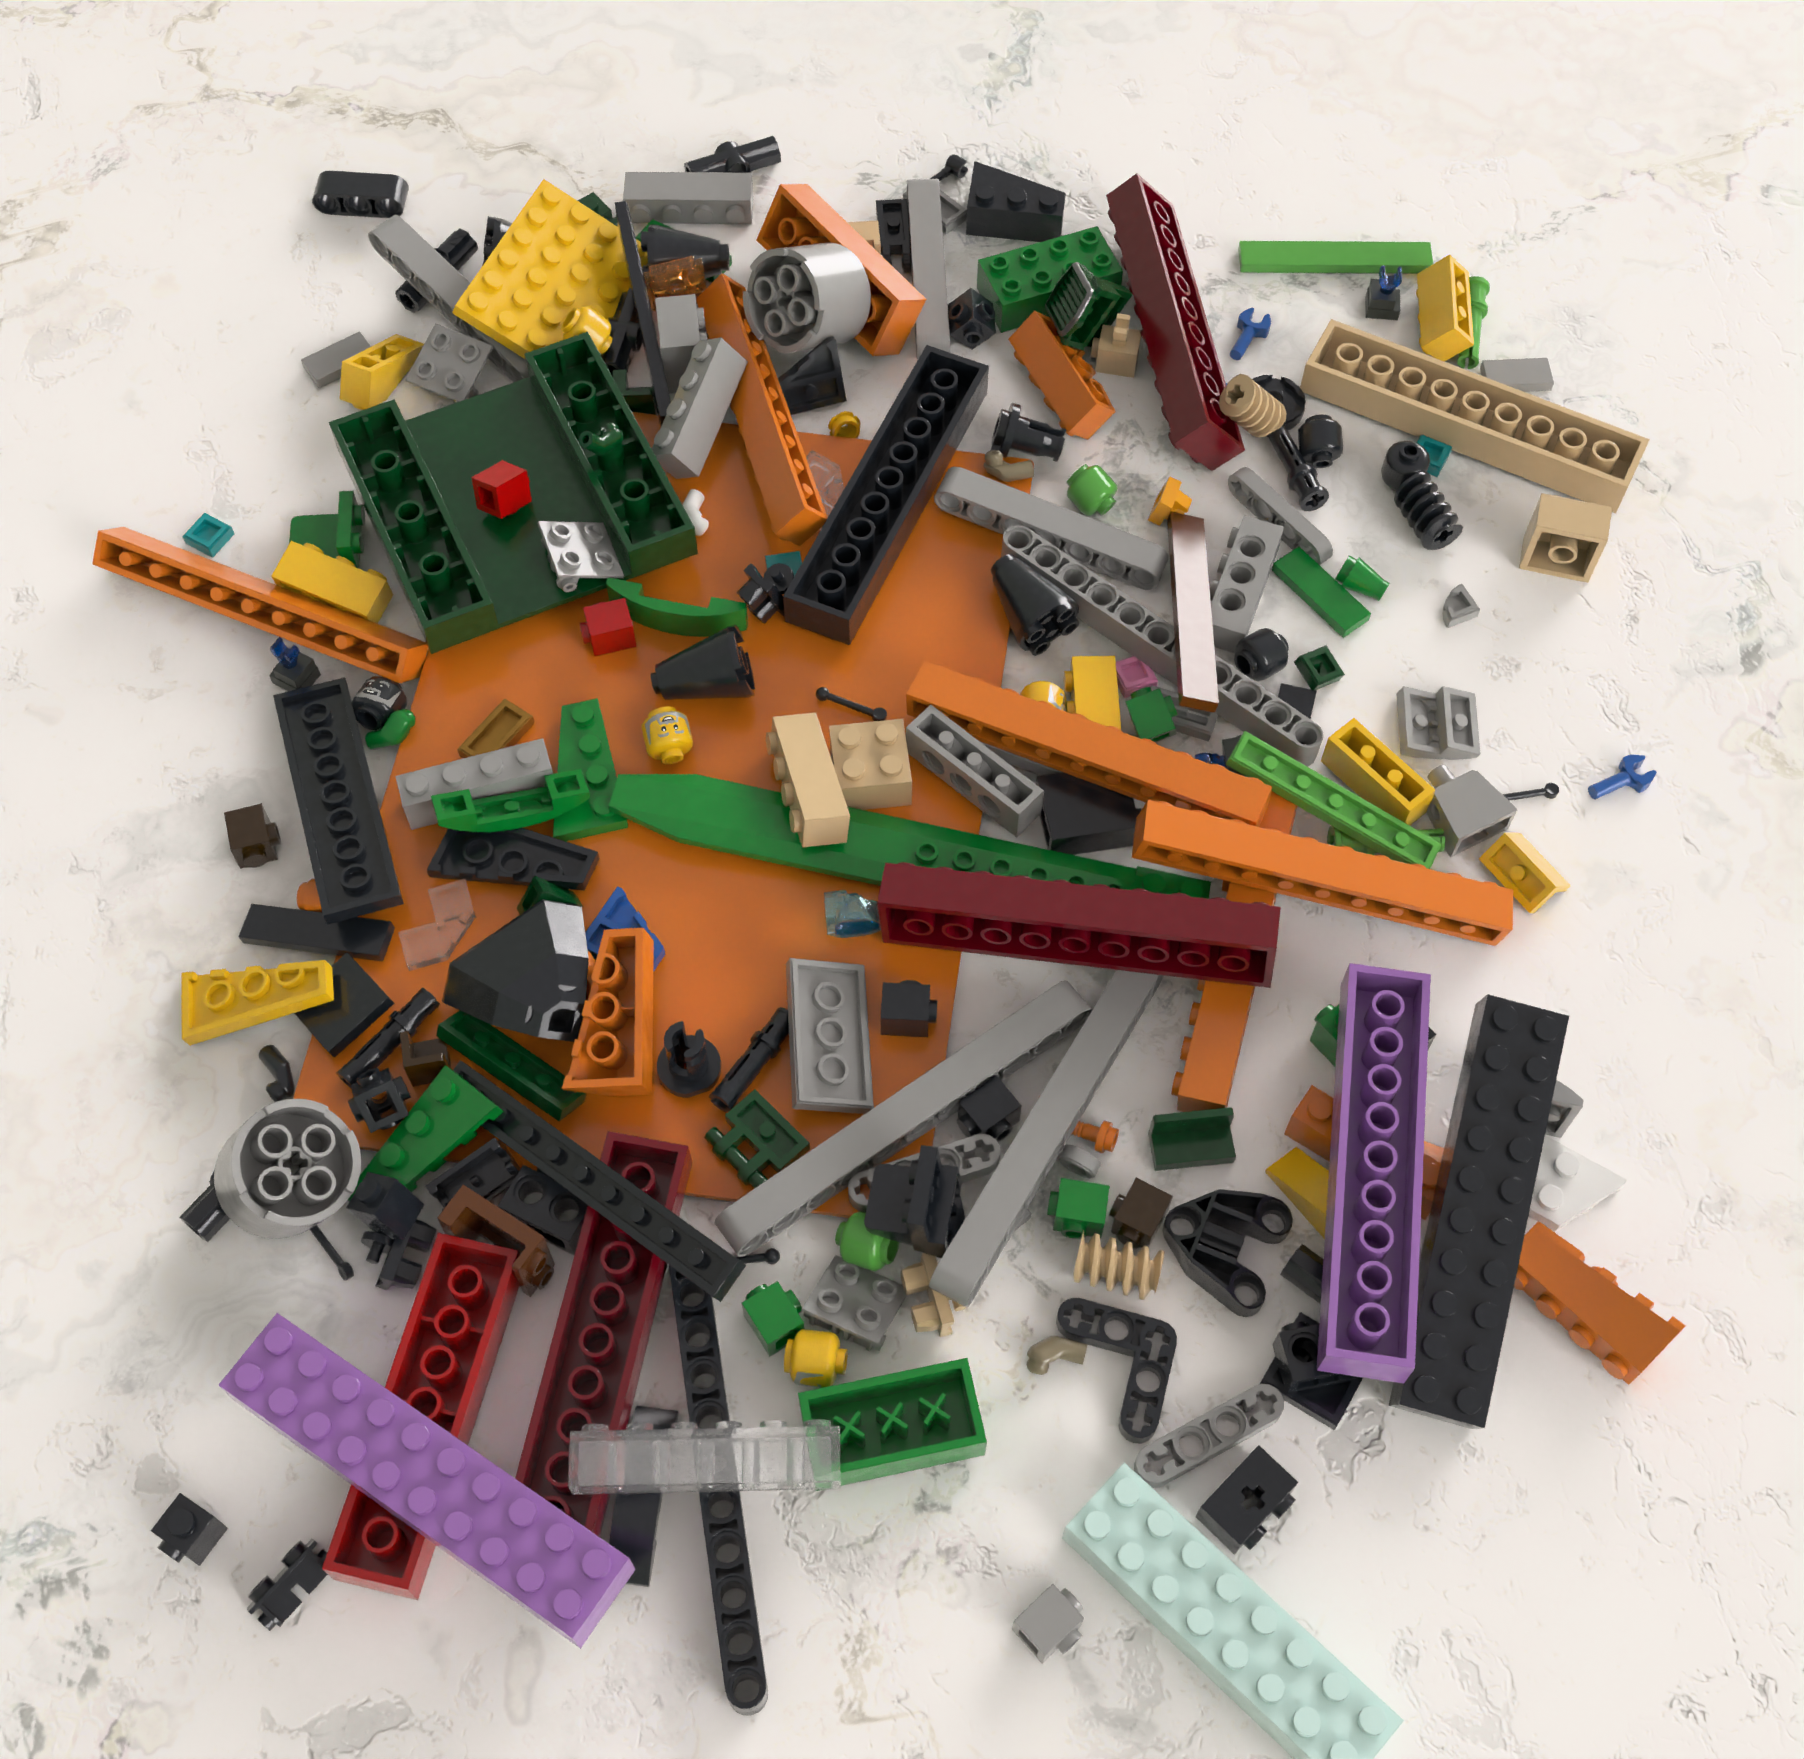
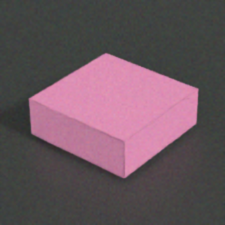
M1135 656L1116 662L1117 684L1124 698L1130 697V694L1139 689L1151 687L1152 685L1157 687L1158 680L1153 670Z

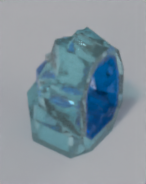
M846 890L824 892L827 935L838 938L859 937L881 930L877 901L865 899L858 893L848 894Z

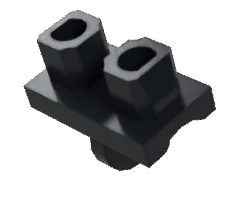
M750 563L743 570L749 580L737 591V594L748 605L747 608L764 624L776 611L784 616L782 594H785L795 576L793 571L786 564L777 563L770 566L764 573V577H762L756 567Z
M416 1219L404 1240L392 1239L377 1232H364L361 1243L370 1248L366 1261L378 1264L382 1253H387L375 1286L388 1290L389 1286L393 1284L398 1287L413 1289L423 1265L402 1258L406 1246L427 1253L437 1229Z

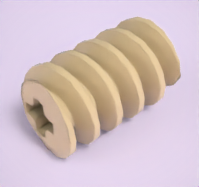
M1239 374L1233 377L1220 395V410L1254 437H1265L1281 428L1286 421L1287 413L1284 405L1248 375Z
M1083 1230L1073 1271L1074 1282L1080 1283L1084 1275L1089 1273L1090 1286L1096 1287L1101 1278L1104 1277L1107 1291L1111 1292L1119 1281L1122 1282L1123 1295L1128 1296L1133 1287L1138 1286L1139 1299L1145 1300L1151 1290L1156 1292L1165 1251L1159 1250L1154 1259L1150 1260L1149 1247L1143 1246L1135 1256L1132 1242L1127 1241L1121 1251H1117L1116 1238L1111 1237L1106 1245L1101 1247L1100 1234L1094 1233L1089 1242L1085 1243Z

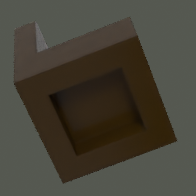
M408 1031L400 1032L403 1067L413 1087L432 1083L445 1065L451 1068L449 1045L439 1038L413 1043Z

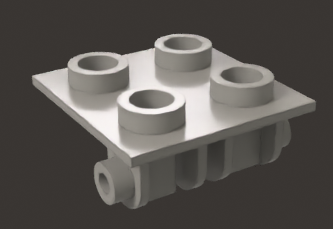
M435 323L405 381L456 402L477 396L479 391L475 389L474 383L487 361L493 345Z
M538 521L537 524L542 535L541 543L548 551L547 559L551 570L556 572L557 586L563 589L564 592L575 590L579 578H624L604 523Z
M835 1255L801 1311L804 1312V1317L810 1319L809 1324L818 1325L828 1331L833 1326L832 1333L836 1335L841 1329L845 1331L843 1340L848 1341L851 1335H854L852 1342L865 1347L867 1351H871L872 1348L880 1351L886 1339L884 1334L907 1295L902 1284L871 1270L847 1263L840 1256Z

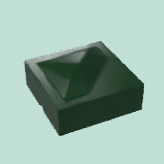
M1327 645L1303 654L1294 661L1311 690H1318L1335 683L1345 675Z

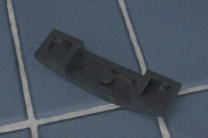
M636 1406L620 1471L609 1544L629 1557L636 1569L626 1584L650 1587L657 1545L655 1538L669 1456L672 1455L679 1416L677 1410Z

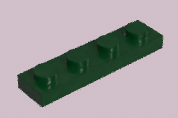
M459 1010L438 1024L436 1036L557 1121H561L584 1103L587 1093L563 1090L562 1086L565 1075L489 1023Z

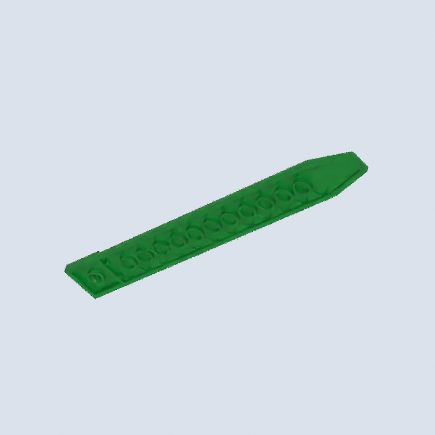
M618 774L608 805L609 811L679 843L881 886L885 863L898 864L907 862L915 866L929 868L949 867L956 871L974 873L977 871H987L993 875L1010 877L1024 875L1037 880H1066L1072 884L1090 886L1103 884L1110 888L1126 890L1140 888L1153 893H1183L1190 897L1209 899L1211 882L1140 866L1131 868L847 807L850 814L847 843L802 847L798 832L793 833L791 831L789 820L791 809L790 806H784L781 792L697 774Z

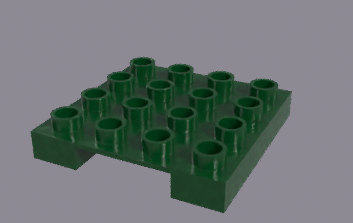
M588 332L525 353L528 378L406 421L395 399L329 422L338 452L431 654L607 588V578H579L576 589L571 592H564L563 589L559 588L556 583V572L551 570L547 559L548 551L541 543L542 535L537 524L538 521L604 523L624 574V578L614 579L627 581L698 554L695 527ZM607 423L617 424L619 430L623 432L622 444L605 456H599L582 448L578 442L581 433L584 431H590L601 436L600 430L602 427L607 430ZM503 460L527 470L532 502L519 508L516 513L500 519L477 509L471 477Z

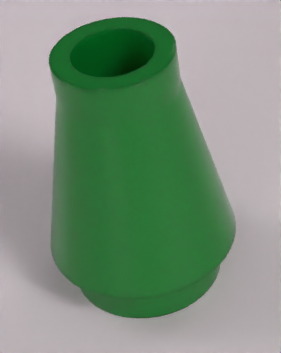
M1350 555L1335 578L1345 589L1372 597L1377 601L1381 599L1390 584L1360 557L1355 559Z

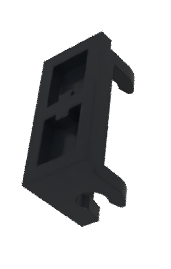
M493 1138L425 1185V1187L434 1198L439 1200L443 1209L463 1184L490 1201L510 1187L521 1168L505 1144Z

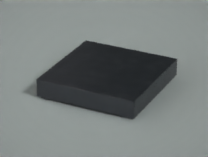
M348 953L344 954L332 965L334 1001L294 1013L334 1058L395 1004Z
M1302 1312L1299 1313L1295 1322H1306L1307 1326L1320 1324ZM1301 1347L1292 1348L1293 1355L1299 1361H1312L1311 1355L1306 1349ZM1275 1356L1260 1384H1269L1277 1388L1282 1394L1284 1401L1335 1430L1363 1378L1286 1394Z

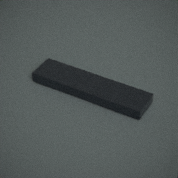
M251 904L238 937L245 944L343 956L348 953L352 958L383 962L395 927L391 921L354 917L326 925L322 912Z

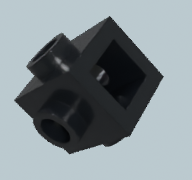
M968 289L948 304L949 333L955 341L961 342L973 350L996 333L993 303L974 289Z
M378 1068L366 1071L356 1078L357 1083L351 1085L353 1098L348 1100L349 1106L357 1122L365 1120L371 1133L379 1129L391 1128L409 1115L405 1100L411 1098V1095L403 1078L399 1076L394 1079L389 1068L379 1071ZM386 1091V1094L382 1099L377 1100L372 1098Z

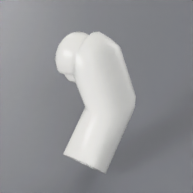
M691 489L682 505L695 527L696 536H701L709 527L708 520L702 518V513L699 511L705 497L700 491Z

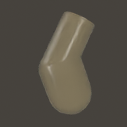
M991 450L985 454L986 462L984 467L987 473L1004 482L1034 477V468L1031 460L1009 464L1003 461V454L999 450Z
M1050 1336L1030 1347L1027 1352L1029 1357L1026 1364L1027 1369L1034 1374L1044 1375L1048 1372L1049 1363L1057 1359L1083 1365L1088 1344L1059 1336Z

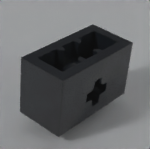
M1258 1445L1205 1501L1195 1517L1234 1555L1243 1545L1251 1550L1267 1533L1262 1524L1272 1514L1280 1519L1296 1501L1291 1493L1299 1482ZM1253 1496L1258 1502L1256 1506H1252L1247 1510L1242 1503L1244 1499L1248 1500Z

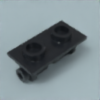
M311 1539L306 1545L301 1540L298 1541L282 1558L281 1562L285 1565L283 1570L273 1580L268 1575L264 1577L248 1595V1598L253 1601L247 1607L248 1612L252 1615L258 1608L261 1609L263 1613L257 1620L269 1631L276 1624L281 1627L283 1622L302 1603L291 1591L296 1584L310 1594L328 1575L322 1570L327 1552L322 1549L317 1555L314 1554L312 1550L318 1544L314 1539Z

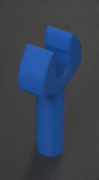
M1249 308L1240 314L1237 328L1241 329L1242 333L1230 351L1232 359L1240 360L1254 337L1267 338L1271 326L1270 314H1266L1259 323L1252 322L1254 308Z
M1628 755L1622 758L1618 766L1620 773L1589 786L1588 792L1592 799H1598L1624 786H1629L1636 790V792L1641 793L1648 789L1657 771L1652 770L1643 775L1637 774L1634 770L1641 767L1646 757L1644 755Z

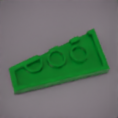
M598 698L562 706L557 773L581 769L590 792V798L576 808L554 818L553 838L567 842L629 828L626 818L609 811L608 808L617 776Z
M445 1065L408 1112L409 1115L404 1117L360 1174L357 1186L348 1198V1201L350 1202L358 1185L363 1181L367 1172L395 1178L410 1192H413L417 1188L416 1182L428 1171H437L446 1163L444 1157L460 1143L463 1145L469 1143L478 1135L476 1129L488 1119L494 1121L504 1111L457 1072Z

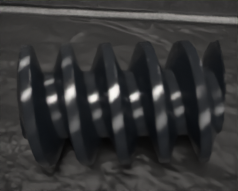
M1419 472L1412 475L1399 486L1394 496V502L1400 508L1403 517L1407 518L1408 524L1414 529L1415 535L1421 539L1422 546L1427 550L1441 549L1458 538L1462 533L1463 526L1456 525L1458 516L1456 513L1450 512L1451 505L1444 502L1443 493L1437 492V484L1430 482L1431 475L1428 472Z

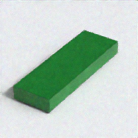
M1300 546L1273 563L1272 571L1343 638L1369 621L1371 613Z

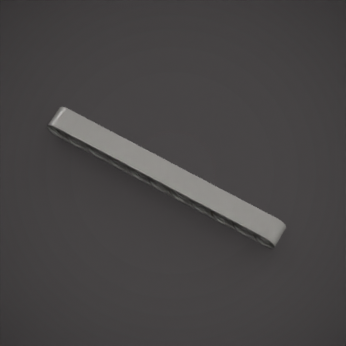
M1015 525L1005 530L1003 533L1001 557L1013 554L1015 558H1020L1076 601L1079 605L1077 618L1178 687L1174 626L1029 528ZM1215 655L1219 704L1215 712L1241 731L1251 733L1307 767L1313 764L1323 740L1321 727Z
M1116 970L938 1263L931 1277L929 1288L966 1308L969 1307L1152 999L1164 975Z
M1068 981L1059 982L728 1206L717 1216L714 1224L739 1257L752 1253L847 1188L855 1174L883 1163L956 1113L959 1101L996 1076L1001 1081L1078 1029L1090 1015L1091 1007Z

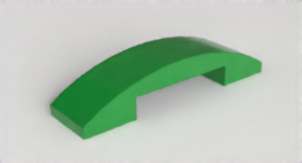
M607 578L606 587L609 601L625 598L631 620L646 627L670 634L695 637H709L732 625H736L740 632L747 630L748 615L746 603L711 597L708 608L645 597L641 583Z
M577 769L544 775L545 787L475 800H472L469 789L432 795L431 800L438 826L459 831L495 832L523 828L558 817L588 800L590 792L582 770Z

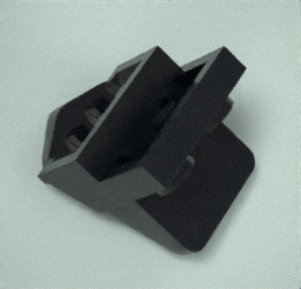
M921 1145L919 1159L912 1160L910 1167L890 1164L877 1165L873 1173L864 1219L867 1231L877 1236L913 1246L916 1251L942 1258L965 1220L960 1196L962 1182L959 1168L957 1166L942 1165L938 1147Z

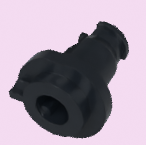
M1011 403L1009 410L1001 409L992 436L991 450H999L1005 458L1009 450L1013 449L1035 456L1051 457L1053 461H1058L1065 442L1063 436L1066 429H1054L1046 423L1020 416L1021 405Z
M683 1021L671 1025L665 1033V1047L660 1052L657 1060L660 1084L670 1093L683 1098H690L710 1091L716 1085L721 1075V1059L718 1050L710 1041L704 1038V1033L701 1029L696 1031L695 1036H686Z

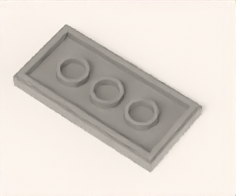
M789 958L786 963L792 1108L865 1114L874 1108L864 965Z

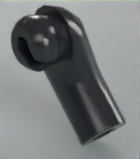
M267 1045L260 1050L258 1056L275 1078L274 1082L266 1086V1091L271 1099L277 1102L284 1100L287 1096L290 1098L295 1091L290 1063L274 1045Z

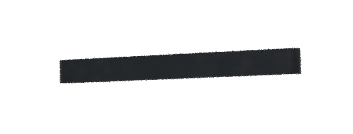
M669 1265L725 1692L730 1706L735 1712L751 1716L759 1713L765 1707L768 1700V1685L713 1297ZM699 1293L704 1296L703 1301L699 1305L687 1306L683 1304L685 1297L689 1294ZM697 1333H704L710 1337L709 1341L701 1347H693L688 1344V1341ZM701 1374H711L716 1378L714 1384L706 1389H700L693 1385L695 1379ZM708 1415H716L722 1419L720 1426L712 1431L701 1429L699 1427L701 1420ZM714 1457L724 1458L728 1462L726 1468L718 1474L708 1473L705 1470L706 1463ZM720 1500H728L734 1505L732 1512L724 1518L714 1517L710 1513L712 1506ZM722 1545H737L740 1548V1553L734 1561L723 1563L716 1558L718 1549ZM739 1588L746 1593V1599L740 1607L728 1608L722 1603V1598L728 1590ZM739 1633L747 1634L753 1639L751 1649L742 1655L731 1653L728 1649L730 1640ZM753 1680L760 1686L759 1693L754 1700L741 1702L736 1699L735 1689L741 1681Z

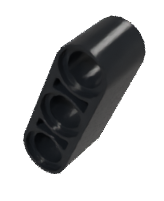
M324 171L318 176L312 204L318 211L328 215L390 218L395 214L401 216L404 211L409 185L402 177L393 174Z

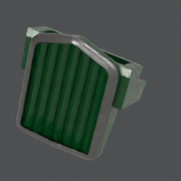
M1075 262L1057 282L1045 307L1057 329L1056 332L1061 343L1065 346L1084 350L1086 346L1092 347L1094 337L1100 338L1103 325L1111 326L1117 313L1120 314L1133 294L1125 286L1095 277L1085 265Z

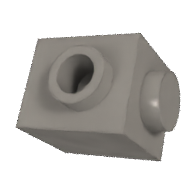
M1052 1584L1014 1620L1012 1630L1043 1664L1057 1649L1062 1654H1065L1082 1637L1078 1629L1084 1620V1617L1079 1613L1083 1607L1069 1590L1064 1588L1060 1592Z

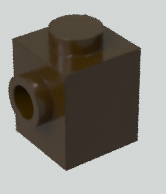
M262 803L224 812L230 850L240 869L260 867L266 862L278 860L275 845L281 844L279 830L276 822H270Z
M1136 1177L1127 1195L1124 1196L1119 1193L1109 1212V1216L1114 1218L1111 1233L1115 1234L1116 1238L1124 1245L1127 1241L1132 1242L1133 1249L1142 1248L1143 1246L1150 1247L1169 1211L1173 1196Z

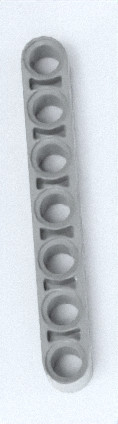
M939 179L907 180L912 286L926 298L924 306L914 324L917 359H919L926 345L950 353Z
M395 214L368 233L369 241L376 252L462 334L493 345L488 359L510 380L516 382L529 377L524 358L452 314L454 306L470 285V282L407 222Z
M951 467L948 469L934 496L936 505L947 513L1003 534L1011 526H1025L1085 567L1140 589L1152 590L1156 588L1169 559L1167 551L1156 543L961 467Z

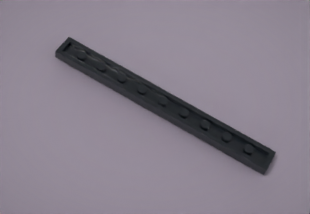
M461 1060L453 1070L504 1111L494 1121L488 1119L481 1125L484 1129L720 1302L723 1300L746 1267L743 1262Z

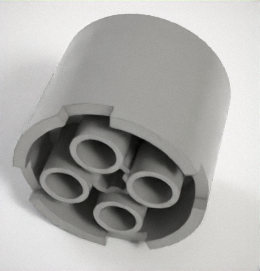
M837 243L776 248L760 254L750 266L752 272L748 282V289L743 291V306L746 319L758 340H764L771 347L777 349V352L789 353L813 349L830 336L836 339L837 344L846 343L856 337L864 327L871 305L870 284L862 263L848 248Z
M286 1099L271 1103L251 1116L226 1141L216 1161L214 1186L222 1209L238 1227L253 1235L269 1239L293 1237L308 1231L336 1213L354 1192L361 1171L359 1144L353 1130L350 1131L347 1125L328 1109V1106L307 1099ZM291 1158L293 1165H299L300 1168L293 1175H291L290 1168L283 1167V1163Z

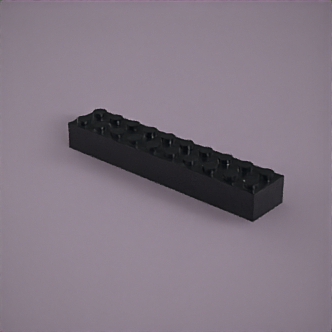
M926 345L783 596L785 622L847 645L851 644L987 395L988 365Z
M1487 994L1475 1004L1419 1262L1415 1369L1404 1384L1393 1383L1389 1406L1469 1429H1485L1569 1020L1568 1015Z

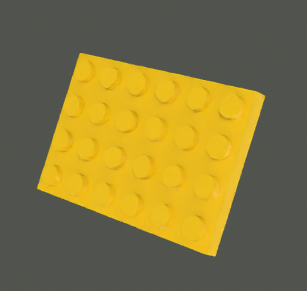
M543 179L454 306L452 314L524 359L525 353L564 340V332L561 330V325L573 308L580 309L587 306L606 319L609 317L613 318L622 292H626L631 288L618 227ZM636 239L643 268V265L648 264L647 252H642L641 242Z

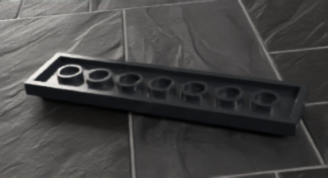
M346 678L273 695L326 925L404 904Z

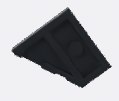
M833 336L823 340L778 378L791 415L847 401L837 343Z

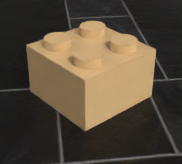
M1541 493L1524 534L1519 569L1588 583L1608 542L1612 507Z
M903 719L829 726L831 759L847 807L866 810L912 805V777Z

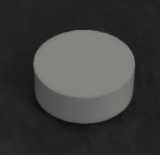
M1069 1144L1065 1145L1059 1156L1060 1163L1065 1168L1088 1179L1094 1178L1101 1166V1162L1095 1156Z

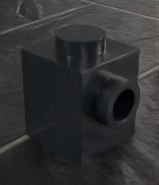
M905 980L900 983L883 982L880 1018L881 1035L928 1037V1023H936L937 1000L930 999V985H924L914 980Z
M996 1076L959 1101L957 1124L966 1137L986 1134L999 1142L1007 1137L1013 1130L1012 1126L1020 1121L1022 1105L1000 1078Z
M367 1172L346 1208L374 1232L404 1240L425 1204L397 1179Z
M179 1493L151 1529V1532L163 1540L157 1548L179 1563L186 1556L200 1566L228 1528L215 1516Z

